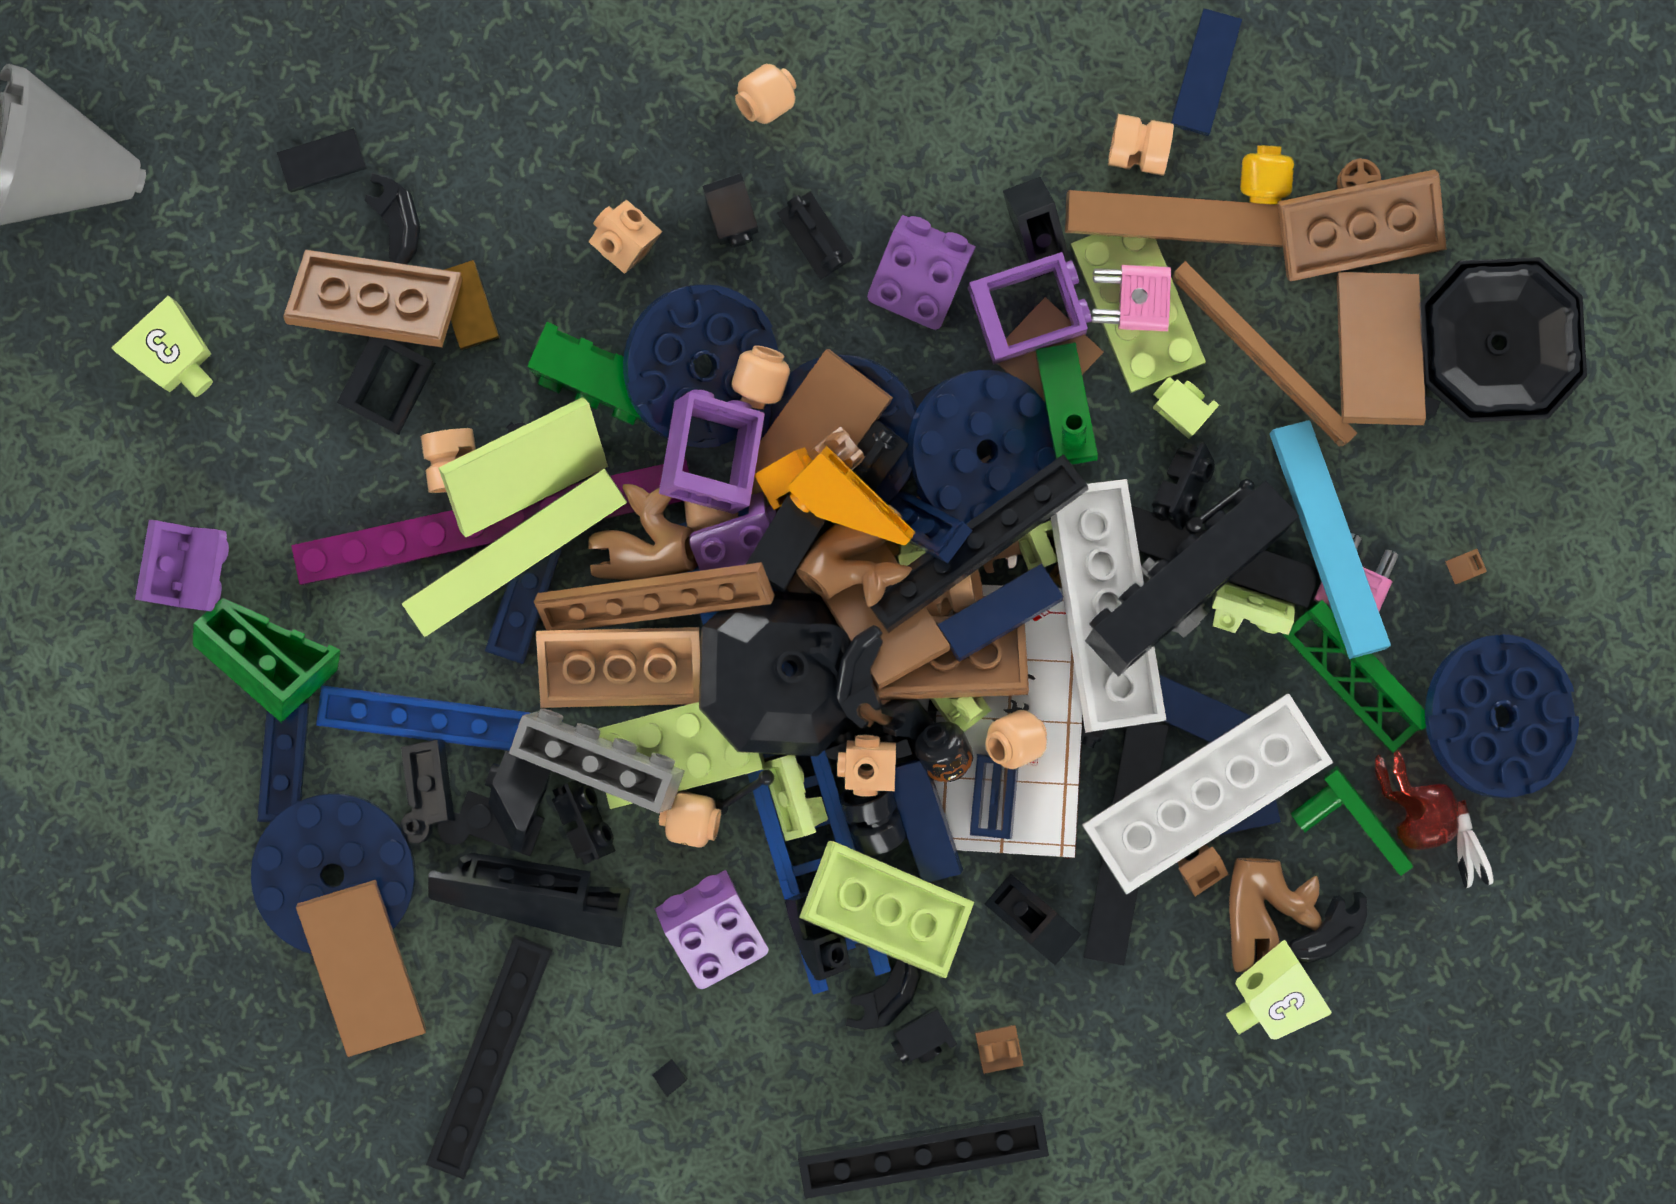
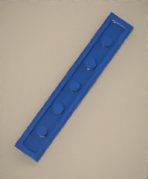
M322 685L316 726L431 741L443 740L446 743L510 751L522 715L530 714V712Z

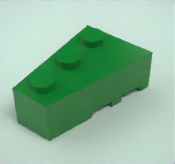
M546 322L527 366L534 376L540 378L537 385L557 394H560L562 388L576 393L577 395L574 400L584 397L589 403L590 408L597 410L599 404L614 410L611 416L624 423L634 426L636 419L644 422L637 414L627 394L623 375L624 357L593 345V342L582 337L577 339L558 331V326Z
M225 598L219 600L212 611H207L193 623V646L280 722L284 721L338 670L340 649L331 645L325 647L305 638V634L295 629L291 632L270 623V618Z

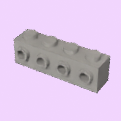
M541 708L539 713L534 712L522 715L509 754L656 813L672 808L685 771L674 766V759L659 753H652L651 757L637 752L638 746L624 739L614 738V741L611 742L599 737L600 730L586 724L577 723V726L574 727L563 723V716L551 710Z

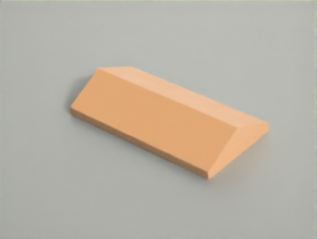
M699 627L536 631L540 708L688 705L699 702Z

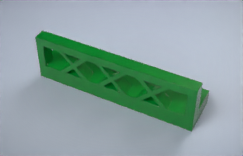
M1323 600L1317 601L1293 623L1289 635L1282 633L1283 637L1391 753H1394L1416 731H1422L1426 727L1425 710L1372 653L1349 659L1334 614ZM1310 619L1322 630V648L1305 647L1294 635ZM1328 638L1338 648H1327ZM1311 652H1321V663ZM1327 653H1343L1350 660L1349 677H1333L1327 670ZM1355 667L1365 678H1355ZM1339 682H1349V693ZM1355 682L1371 683L1377 689V707H1361L1354 699ZM1383 697L1393 708L1383 707ZM1366 711L1377 712L1376 722ZM1382 712H1397L1409 724L1394 740L1382 730Z

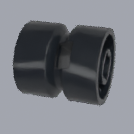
M849 789L842 792L839 800L846 822L850 824L849 830L857 852L868 856L878 855L896 848L904 841L906 834L899 812L895 810L896 803L892 791H878L876 796H857L853 794V790Z

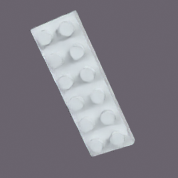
M1127 479L1087 484L1088 491L1051 516L1085 733L1166 721L1155 647H1152L1118 677L1085 642L1093 629L1089 623L1102 610L1108 608L1113 612L1122 604L1118 598L1134 583H1137L1140 587L1144 585Z
M1286 694L1086 821L1082 826L1125 894H1128L1329 766L1333 761L1290 694Z

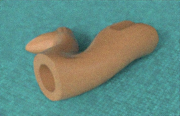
M624 484L622 487L634 512L640 516V521L645 531L655 544H650L630 533L619 530L593 533L589 537L588 549H609L610 561L590 565L591 575L596 578L637 580L693 571L698 566L689 544V536L694 530L690 527L671 523L663 515L672 497L659 494L660 488L648 493L639 486Z
M888 505L899 517L902 518V515L894 507ZM835 523L811 546L796 571L806 586L826 599H830L849 586L861 583L863 584L866 604L868 607H871L880 601L887 586L901 582L910 574L912 568L890 562L875 564L865 560H846L852 556L874 550L888 540Z
M1236 858L1229 896L1232 962L1235 972L1245 973L1254 965L1255 941H1257V962L1280 943L1276 927L1265 907V899L1279 912L1292 917L1296 922L1314 931L1320 927L1322 919L1314 907L1320 890L1317 876L1311 877L1292 892L1286 885L1280 861L1267 858Z

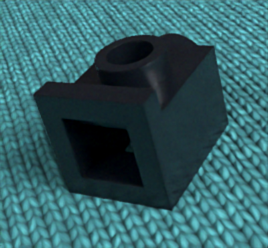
M936 1006L895 1029L894 1033L897 1040L891 1042L902 1064L919 1058L921 1063L934 1058L942 1052L939 1045L947 1042L950 1049L957 1045Z

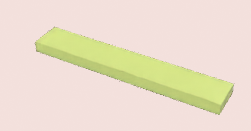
M603 468L404 601L402 605L420 632L426 637L626 504L627 500L606 469Z

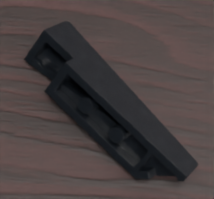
M469 853L459 858L458 865L444 873L433 870L429 872L428 897L431 900L570 937L616 947L622 946L630 888L590 886L591 871L478 853Z

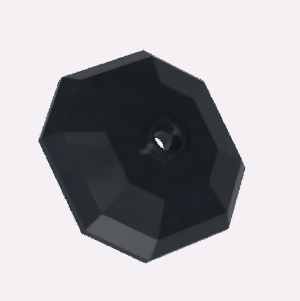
M1540 257L1458 261L1419 303L1424 385L1466 423L1549 419L1587 377L1583 296ZM1498 336L1504 340L1503 350H1496L1492 347L1491 340L1493 337Z
M773 591L774 598L771 604L718 611L701 627L699 710L737 752L819 756L853 723L846 716L836 697V676L828 666L822 665L810 655V648L820 647L821 645L820 635L818 633H810L811 624H832L840 628L822 597L811 593L784 592L782 594L778 591ZM784 662L792 665L793 674L791 676H786L783 673L782 664Z

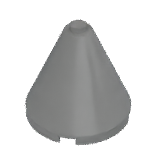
M6 64L0 72V80L7 81L8 83L4 92H0V226L132 199L135 192H142L146 179V170L140 169L141 163L139 159L29 70L12 64Z

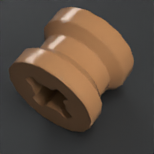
M1367 159L1352 160L1346 164L1338 175L1337 189L1353 186L1349 183H1353L1356 186L1381 181L1380 170L1373 162Z

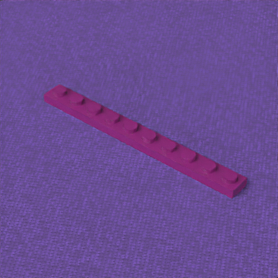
M684 459L682 471L689 473L687 460ZM664 464L611 475L610 477L627 500V503L602 520L635 513L629 504L622 486L624 484H632L643 488L648 493L660 488ZM582 482L574 483L468 537L461 533L454 512L451 510L291 545L299 585L489 545ZM671 498L668 505L682 503L684 501L676 498Z

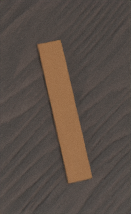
M1069 190L1066 193L1065 233L1283 247L1277 204Z
M1186 261L1171 276L1172 280L1339 447L1346 445L1357 434L1348 423H1342V417Z
M762 562L542 592L537 593L534 604L546 631L579 630L767 605L772 603L774 593Z

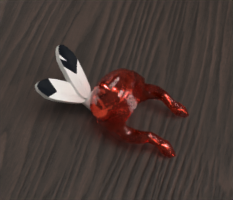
M1399 750L1394 753L1393 771L1397 776L1402 791H1392L1387 767L1382 756L1377 755L1375 757V774L1380 781L1383 795L1387 799L1400 804L1406 810L1405 820L1395 825L1398 839H1401L1403 845L1413 850L1431 849L1448 843L1457 835L1458 868L1464 887L1469 888L1472 886L1474 880L1473 865L1485 884H1493V874L1489 861L1475 833L1471 830L1473 828L1466 800L1457 802L1453 791L1447 784L1411 787L1406 774L1405 762Z

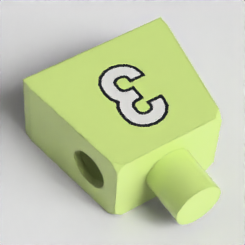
M167 296L111 347L126 361L169 392L182 382L195 397H198L213 383V380L200 367L211 355V352L181 306L170 296Z
M1284 940L1237 978L1235 984L1244 997L1245 1002L1226 1013V1016L1239 1035L1260 1022L1271 1039H1279L1330 1015L1332 1012Z

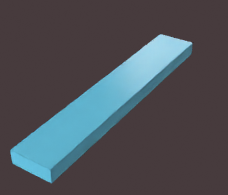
M1307 420L1273 429L1269 434L1349 659L1387 649L1391 644L1311 421Z

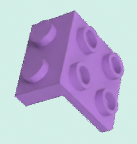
M902 215L892 232L867 295L868 300L875 305L928 328L939 329L943 324L976 246L969 244L965 237L957 233H944L932 228L928 221L920 217Z
M764 492L751 495L749 514L694 531L690 534L689 544L700 571L745 565L778 512V509L773 510L772 506L768 504Z
M149 520L135 600L180 608L212 611L215 604L219 601L222 591L219 579L222 564L225 562L229 551L226 531L194 528Z
M726 870L717 875L704 878L695 887L680 895L669 897L662 905L654 908L666 937L699 989H705L761 959L768 953V947L743 905L734 883Z

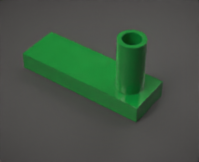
M1076 342L1036 349V359L1056 459L1064 454L1072 465L1098 460Z
M1337 766L1324 775V780L1328 785L1290 813L1306 833L1344 804L1400 876L1414 867L1411 859Z

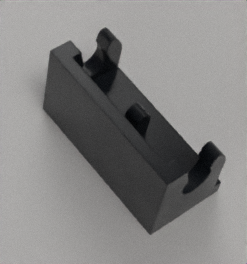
M787 496L746 564L762 562L771 587L784 594L795 576L796 569L803 557L823 530L826 520L816 517L811 511L808 513L803 512Z

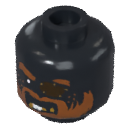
M937 722L927 726L918 735L914 744L915 755L928 772L930 778L938 782H952L960 779L970 768L973 761L972 747L964 731L952 722Z

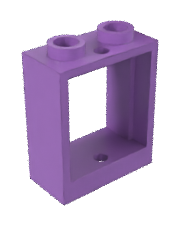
M1062 252L969 282L968 291L993 365L1036 351V349L1046 348L1086 334L1088 330L1086 323L1092 322L1090 310L1085 299L1078 300L1074 285L1079 283L1078 275L1072 260L1065 262ZM1053 271L1071 326L1008 346L990 292Z
M691 390L675 400L659 494L735 514L750 506L765 413L751 409L752 406L747 402L738 400L725 402L715 399L713 393L705 390ZM691 416L738 429L729 484L682 471Z

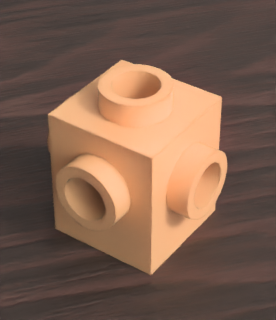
M625 200L614 210L608 206L600 213L593 223L597 229L589 243L625 274L648 254L663 231L628 200Z
M874 735L855 736V741L847 740L846 752H838L837 777H845V789L853 790V794L857 796H876L878 791H894L896 742H880V737ZM862 764H870V765H872V766L866 768V767H863V766H861V765H862Z

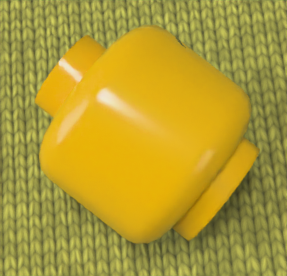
M1257 145V153L1247 154L1243 158L1240 188L1243 194L1250 196L1249 202L1278 204V201L1291 194L1294 160L1290 156L1281 155L1282 147Z

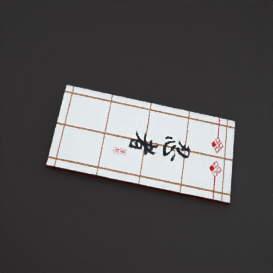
M982 585L983 597L1002 586ZM1063 597L1062 602L1025 623L1029 682L1028 695L983 696L982 698L992 711L964 732L973 751V761L970 768L958 780L952 782H938L934 780L957 850L1057 856L1066 859L1076 857L1083 715ZM951 610L949 615H955L956 612ZM1017 710L1029 711L1045 725L1047 745L1044 754L1040 758L1018 769L1012 839L970 835L977 754L989 755L985 745L988 728L993 721ZM937 711L936 723L947 722L941 713ZM987 763L983 798L981 828L986 829L988 828L993 773L992 763ZM1002 767L997 830H1002L1008 772V768Z

